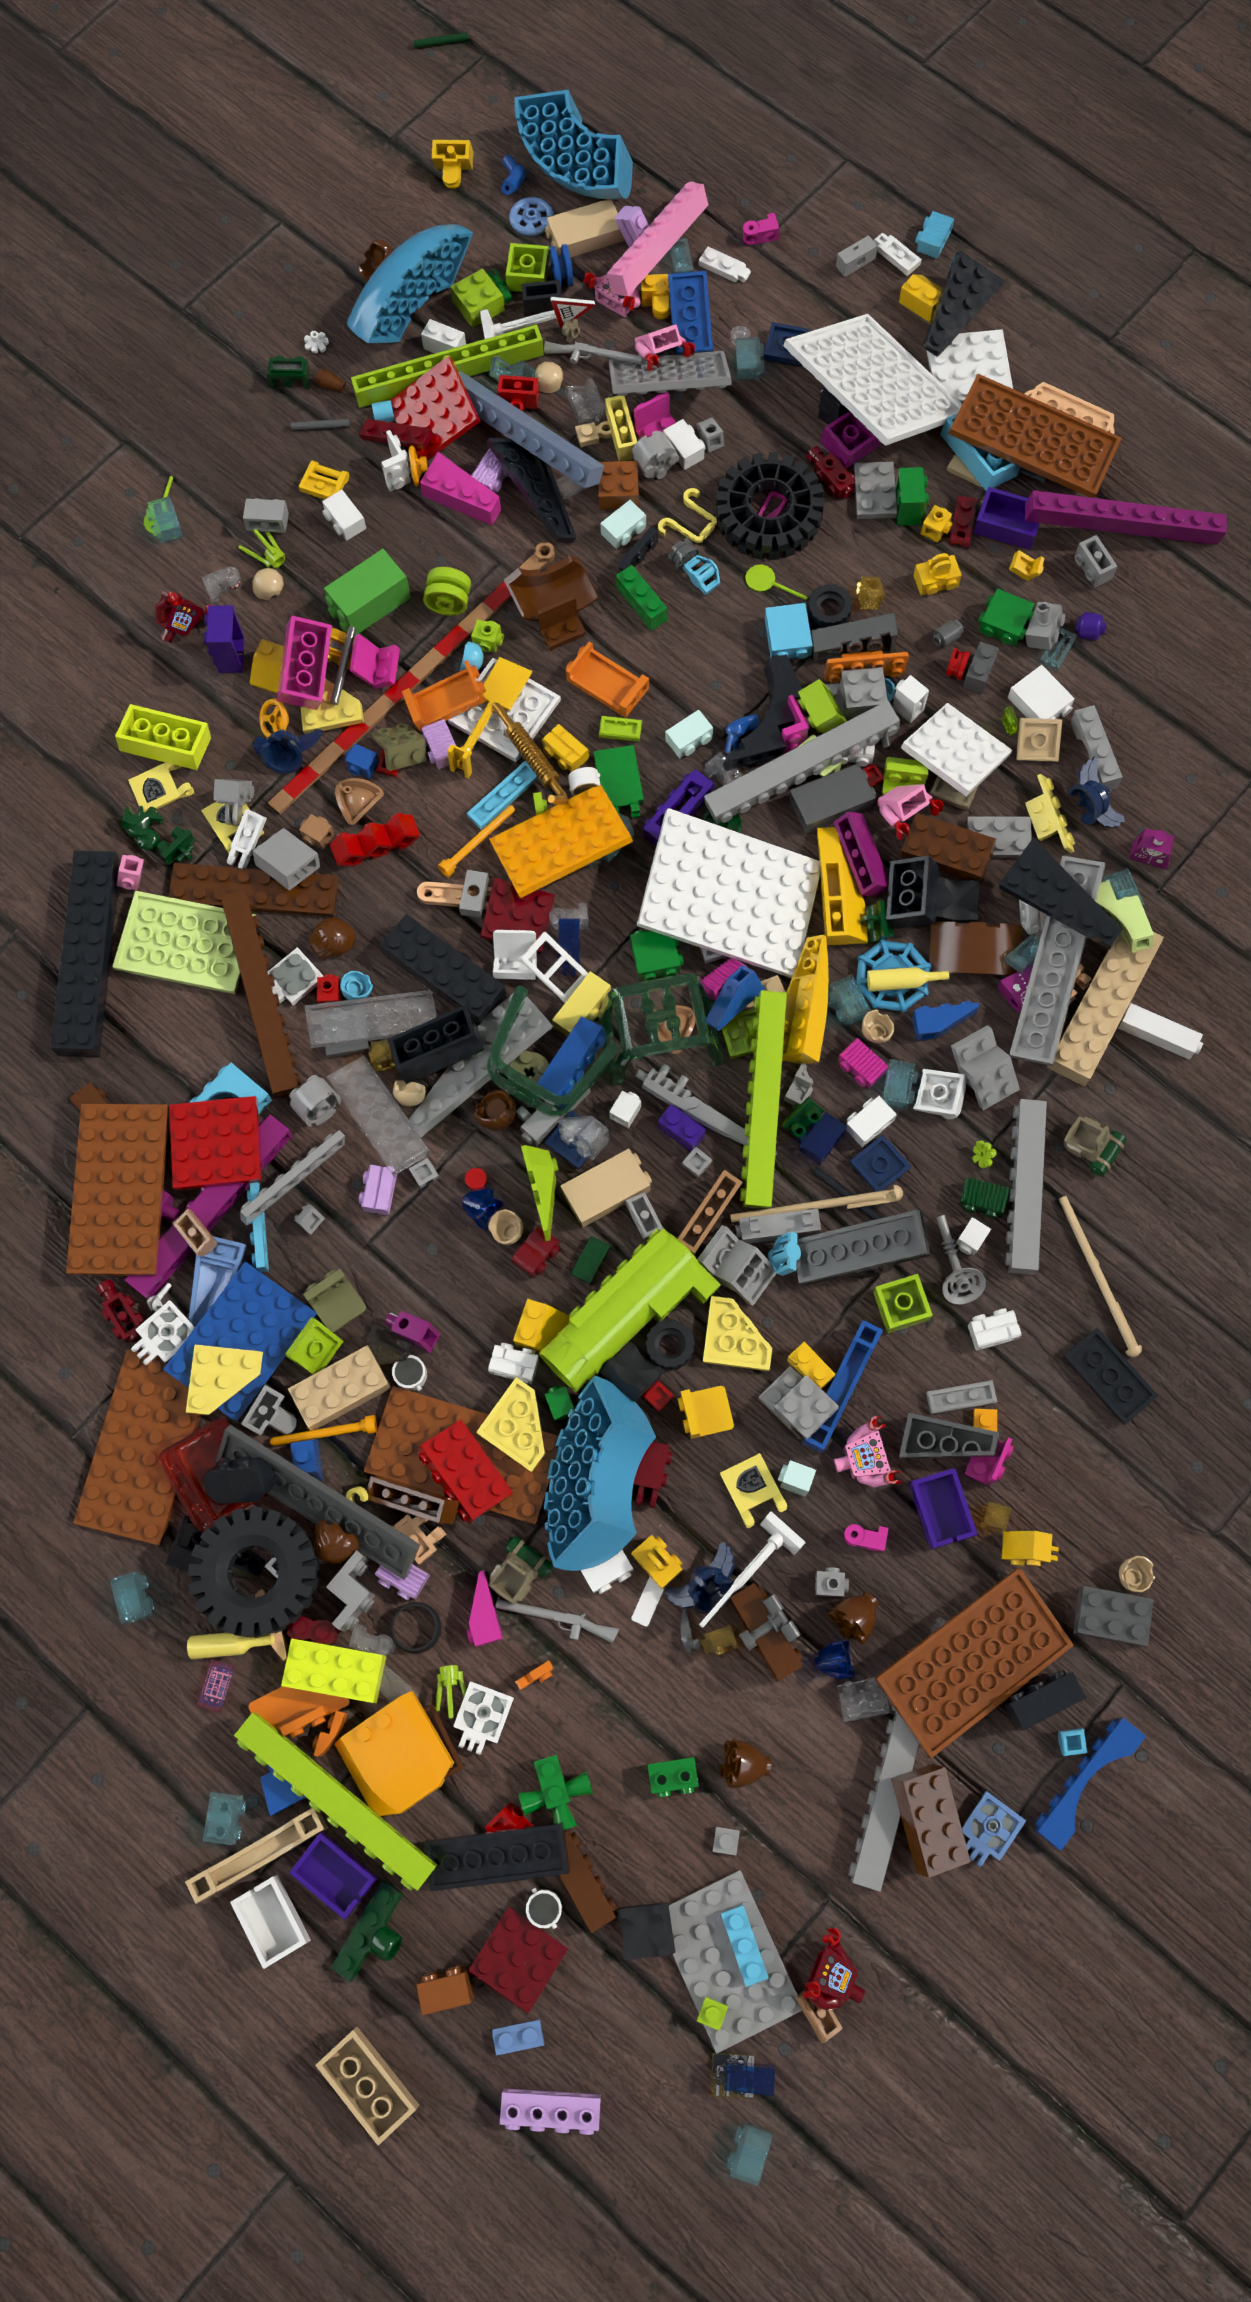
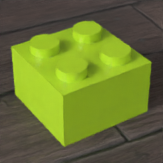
M510 243L506 270V283L509 291L522 292L521 284L547 281L550 263L548 246Z
M483 268L450 286L452 302L472 329L482 324L480 311L488 309L491 318L505 311L503 294Z
M820 679L798 692L801 697L798 701L802 709L806 710L810 715L807 717L808 721L818 733L822 732L824 734L847 722L832 692Z
M918 1274L876 1286L873 1291L887 1334L930 1321L933 1316Z

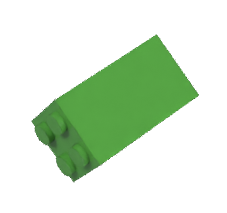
M381 549L324 588L326 594L324 599L329 606L327 609L334 619L337 617L345 633L348 631L349 626L355 627V635L411 599L407 576L384 549Z

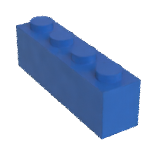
M580 1017L536 1084L541 1096L560 1105L570 1098L575 1084L581 1081L585 1069L588 1065L592 1064L596 1052L606 1042L607 1036L603 1026Z

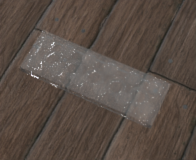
M432 990L304 1006L311 1048L391 1038L437 1017Z
M364 1055L327 1076L328 1081L393 1176L430 1155V1150Z

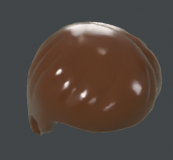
M384 240L372 241L369 248L363 253L365 260L362 264H359L358 268L366 282H368L387 256L393 252L390 245Z
M329 918L324 919L314 927L309 943L313 952L320 958H337L354 946L356 934L354 929L342 919Z
M491 1091L484 1096L480 1104L475 1106L476 1112H474V1117L482 1127L491 1131H502L511 1125L514 1120L516 1104L504 1091Z
M326 1519L321 1520L316 1525L313 1533V1547L316 1556L329 1564L348 1561L355 1551L359 1549L358 1538L353 1534L344 1533L337 1523L328 1525L326 1524Z

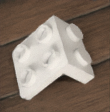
M389 430L386 431L392 457L381 463L386 485L391 492L411 482V468L408 464L409 457L406 451L400 449L401 444L397 435L393 436Z
M495 930L493 933L495 957L493 977L495 979L536 980V975L519 960L521 955L536 941V933L525 930ZM537 950L528 959L536 968Z

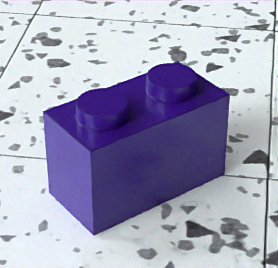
M670 1105L658 1120V1129L690 1152L695 1147H698L705 1138L706 1129L673 1105Z

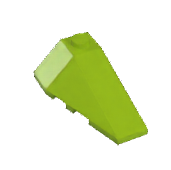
M524 1145L521 1148L545 1240L549 1241L551 1238L556 1188L555 1171H558L556 1158L551 1159L548 1150Z

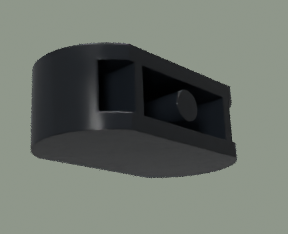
M248 1456L235 1460L223 1458L217 1462V1465L204 1478L206 1492L219 1504L257 1502L265 1493H268L273 1488L275 1483L274 1472L270 1465L261 1458H249Z

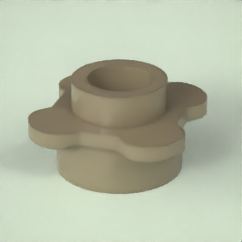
M577 319L566 321L562 328V334L567 337L566 341L570 343L580 333Z

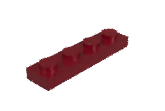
M367 419L359 432L362 440L388 443L386 431L390 430L393 436L397 435L401 446H414L419 449H426L434 434L431 428Z

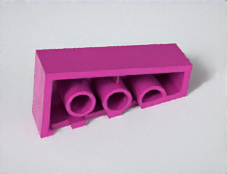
M437 452L420 482L422 496L492 526L501 511L499 496Z

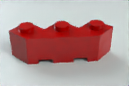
M397 813L385 825L368 823L358 834H348L346 832L338 834L330 843V847L337 866L354 867L362 864V859L372 857L374 860L388 855V850L399 847L402 850L409 847L420 837V833L413 815Z

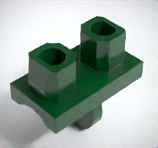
M177 826L171 832V836L175 840L171 845L165 840L157 845L158 851L169 866L176 860L181 862L184 858L188 861L193 859L190 852L194 849L192 844L196 840L190 830H183Z
M878 900L874 905L867 906L866 916L860 919L861 924L868 928L870 943H876L882 939L887 940L894 935L893 928L887 926V907H885V902L882 900Z
M808 1096L799 1106L794 1105L792 1107L793 1112L781 1124L796 1138H801L806 1134V1129L812 1123H817L822 1118L821 1114L824 1110Z

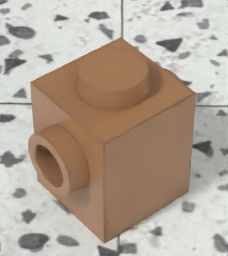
M311 814L300 825L303 842L311 847L314 845L321 850L325 849L335 835L332 826L321 816L317 818Z

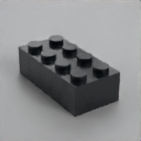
M467 1005L388 1038L396 1069L406 1084L485 1050L475 1019Z

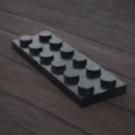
M563 1822L433 1839L423 1842L425 1855L437 1864L428 1877L430 1891L568 1874L570 1872Z

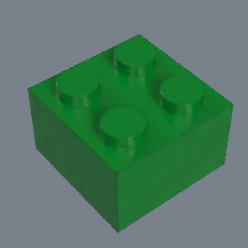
M923 467L899 468L895 487L897 526L921 525L922 517H926V505L929 503V495L925 493L927 475H924Z

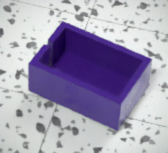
M988 487L976 521L974 534L1031 550L1040 523L1025 521V503L1028 498Z
M233 605L208 606V614H205L204 617L205 626L207 627V632H204V644L208 645V653L212 655L213 665H216L219 673H243L244 656L237 655V653H244L245 637Z
M955 1468L913 1480L908 1484L930 1550L978 1535Z
M325 1832L318 1834L289 1872L344 1920L351 1915L362 1899L360 1897L365 1896L379 1878Z

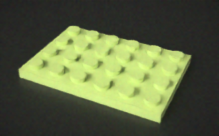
M135 891L112 968L116 971L236 995L241 974L223 908Z

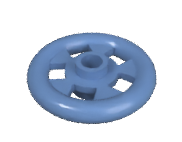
M527 197L513 205L510 210L509 221L516 232L524 236H538L545 233L547 217L554 216V212L550 204L545 200L537 197ZM529 205H535L537 208H529ZM520 209L524 210L522 215L517 214ZM540 212H546L547 216L541 217ZM524 221L527 225L523 227L519 223ZM540 222L541 226L536 228L533 226Z

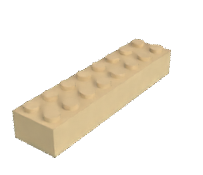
M1153 932V948L1133 953L1122 935L1118 938L1111 950L1107 951L1061 1038L1053 1066L1047 1065V1068L1084 1087L1087 1085L1164 939L1163 936Z

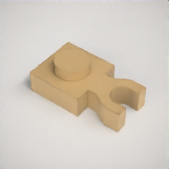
M608 421L602 422L598 426H595L594 422L575 426L580 447L599 443V438H612L611 430L603 431L609 429Z

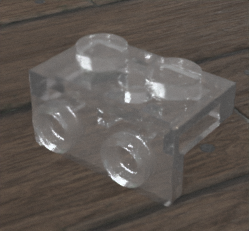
M588 378L584 386H567L565 394L578 422H599L606 407L593 379Z
M869 1677L857 1682L848 1681L836 1686L844 1722L890 1713L887 1696L874 1679L875 1677Z

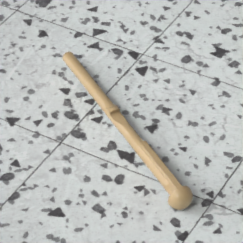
M893 1185V1189L730 1214L731 1222H739V1218L806 1209H825L847 1205V1209L897 1202L902 1198L903 1190L900 1186Z
M1067 1196L1061 1197L1059 1202L1128 1347L1125 1353L1129 1357H1137L1142 1351V1346H1138L1118 1302L1115 1301L1100 1269V1264L1093 1254Z

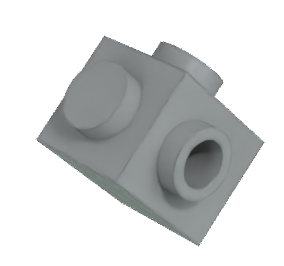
M826 1568V1572L817 1571L815 1575V1596L843 1598L844 1592L848 1593L849 1579L845 1578V1573L839 1572V1568Z

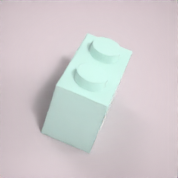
M629 500L600 523L601 535L618 549L622 545H626L634 535L641 533L645 529L646 514Z
M699 710L665 731V741L679 759L685 755L689 756L695 751V748L701 744H707L713 737L712 725Z
M790 1460L788 1466L783 1465L778 1478L782 1482L780 1488L806 1497L816 1470Z

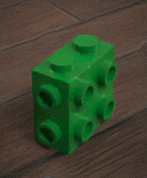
M997 588L994 596L990 595L987 600V611H982L978 619V623H980L978 632L983 633L987 637L996 638L1004 644L1016 647L1019 639L1023 641L1027 631L1025 626L1027 623H1030L1032 616H1034L1032 610L1035 603Z
M645 930L636 931L630 935V943L639 981L650 982L663 976L671 978L680 973V966L684 965L682 953H677L676 946H679V940L653 931L646 932Z

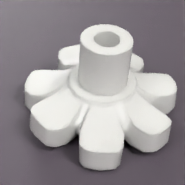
M312 331L310 333L311 336H305V349L307 351L311 350L312 353H318V349L321 353L326 351L325 345L329 344V340L325 338V333L320 332L318 334V332Z

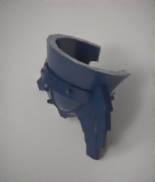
M284 729L272 733L267 739L262 736L255 738L256 741L253 742V749L256 754L261 755L262 761L271 770L285 774L293 773L302 765V752L312 748L318 742V739L322 736L320 734L322 729H315L313 732L303 736H295Z
M1094 756L1092 760L1088 759L1085 764H1082L1081 771L1078 772V785L1071 786L1068 794L1070 796H1077L1079 793L1080 801L1077 802V805L1079 807L1083 805L1089 812H1084L1081 822L1090 825L1097 822L1103 827L1107 826L1110 828L1120 826V822H1125L1124 815H1120L1110 806L1111 789L1099 783L1097 774L1099 761Z
M726 1542L719 1544L717 1555L709 1566L694 1567L688 1584L677 1588L669 1587L666 1590L665 1594L669 1595L668 1600L674 1602L675 1606H681L682 1609L694 1607L697 1613H709L728 1592L734 1582L729 1579L735 1566L733 1564L734 1555L732 1554L731 1547H727Z

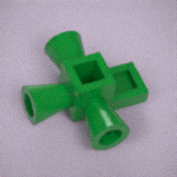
M557 1755L535 1761L534 1765L542 1790L518 1793L524 1815L527 1816L546 1805L547 1809L553 1808L554 1823L563 1822L564 1830L577 1826L566 1803L571 1802L570 1797L593 1794L587 1771L566 1782Z

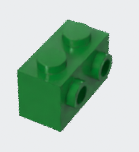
M694 1757L648 1764L652 1794L657 1793V1798L671 1796V1791L680 1790V1794L694 1792V1787H699Z

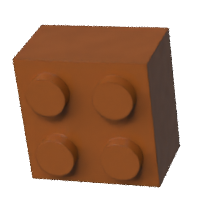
M637 461L600 462L604 465V469L598 484L599 510H617L629 500L639 508Z
M462 1965L448 1968L445 1974L439 1975V1971L424 1974L422 1979L416 1984L422 2015L470 2004L475 1997L472 1984L470 1983L469 1968L463 1969Z

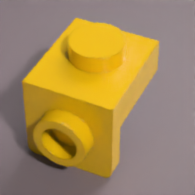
M1018 550L1014 553L1009 570L1026 581H1030L1042 573L1045 558L1040 556L1034 560Z

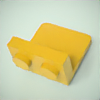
M717 1386L695 1392H690V1389L681 1391V1398H677L680 1412H685L686 1420H683L685 1433H690L691 1439L733 1429L734 1423L725 1387Z

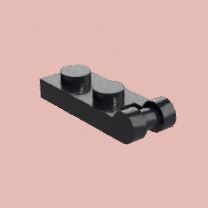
M651 526L619 562V573L631 565L635 567L637 564L642 563L647 552L656 547L658 543L657 529Z

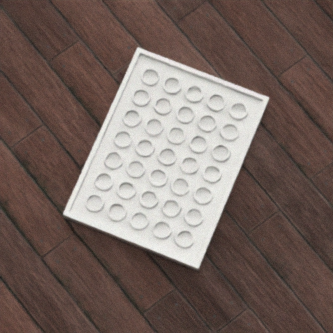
M869 314L788 338L783 345L803 367L812 373L885 446L944 425L946 418L957 414L962 406V403Z
M668 808L664 815L636 926L792 978L806 938L820 877V861Z

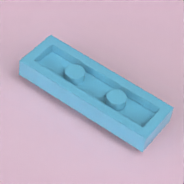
M741 1905L722 1912L721 1916L746 1987L769 1979L744 1906Z

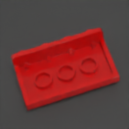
M461 1419L421 1444L418 1449L420 1462L424 1466H428L433 1481L436 1484H440L444 1489V1496L459 1501L457 1514L463 1522L466 1521L469 1525L476 1518L513 1493Z

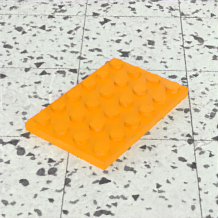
M601 784L568 799L565 805H556L544 811V814L536 815L489 839L520 898L633 842L630 833Z

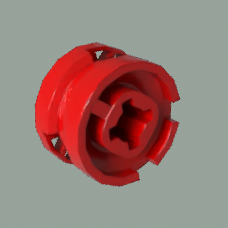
M954 648L946 676L953 675L956 676V679L961 680L970 652H960L958 648Z

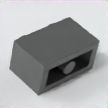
M983 642L979 643L966 675L963 688L980 694L983 693L995 664L999 648Z

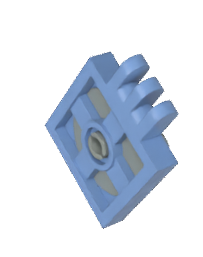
M987 1791L983 1793L961 1826L963 1834L968 1837L966 1841L967 1850L969 1848L972 1849L969 1855L970 1860L973 1861L977 1854L980 1855L976 1862L978 1867L983 1865L989 1854L1000 1861L1026 1822L1025 1819Z

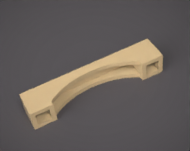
M311 1808L255 1843L190 1878L185 1883L195 1904L206 1900L328 1829V1826L321 1812L319 1813Z

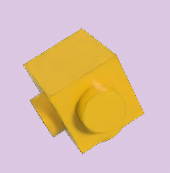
M934 505L923 522L921 535L938 543L944 533L948 534L953 523L950 522L952 513L948 512L945 508Z

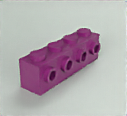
M848 811L833 823L861 895L877 897L888 890L889 878L864 815Z

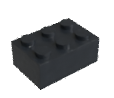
M929 855L890 861L886 920L897 929L936 924L939 864Z
M1059 1670L1048 1676L1049 1681L1035 1682L1027 1687L1028 1692L1018 1691L1007 1698L1008 1702L1004 1703L1003 1706L1016 1731L1026 1730L1087 1698L1073 1672L1066 1673L1065 1670Z

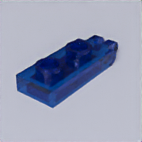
M559 918L558 945L579 965L580 918ZM565 960L560 966L563 967V975H567V967H571V975H576V969Z

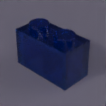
M825 1112L817 1123H812L814 1128L811 1132H806L799 1140V1143H801L799 1151L818 1165L823 1163L847 1129L845 1124L828 1112Z
M725 2060L724 2091L774 2095V2065Z

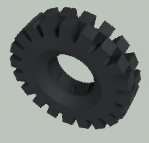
M769 452L767 460H764L762 453L752 454V462H749L746 457L737 461V468L732 465L726 471V478L722 477L716 496V518L721 534H726V541L731 546L737 543V551L746 555L749 550H752V558L761 560L764 553H768L769 560H778L779 552H783L785 558L795 555L796 547L802 551L808 546V541H813L817 535L823 516L824 492L822 485L818 484L817 475L814 471L808 473V465L802 461L795 466V457L785 454L782 461L778 460V452ZM765 490L780 492L790 502L788 511L775 518H766L756 514L749 504H751L752 497L755 494Z
M250 1507L248 1510L241 1508L231 1511V1515L227 1517L223 1515L214 1521L215 1525L211 1529L207 1528L200 1536L202 1538L200 1544H195L191 1554L194 1557L193 1563L189 1564L188 1576H191L192 1582L189 1584L191 1595L195 1597L197 1601L195 1605L200 1613H203L210 1623L225 1632L237 1636L255 1638L265 1637L271 1633L276 1634L286 1629V1626L290 1623L294 1624L302 1616V1611L305 1608L308 1609L313 1600L312 1594L314 1590H317L319 1581L317 1578L319 1560L316 1558L313 1542L308 1538L307 1533L300 1525L275 1510ZM251 1548L259 1551V1548L269 1550L272 1553L270 1556L272 1558L275 1557L278 1562L279 1571H276L278 1579L272 1589L269 1588V1592L256 1598L255 1595H251V1598L244 1597L238 1592L240 1589L238 1587L235 1588L232 1583L231 1574H234V1571H232L233 1564L237 1557H242L241 1554Z

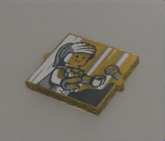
M712 2052V2071L709 2073L710 2077H712L711 2097L754 2099V2081L757 2078L755 2074V2054H716V2052Z

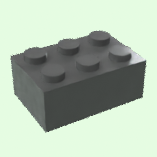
M1088 1586L1079 1587L1073 1634L1137 1647H1146L1149 1642L1154 1599Z

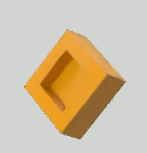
M974 1409L973 1427L997 1432V1410Z

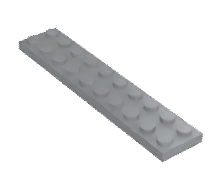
M1062 856L1060 865L1096 901L1105 863ZM1048 915L1045 919L1012 1043L1010 1057L1053 1066L1087 937Z

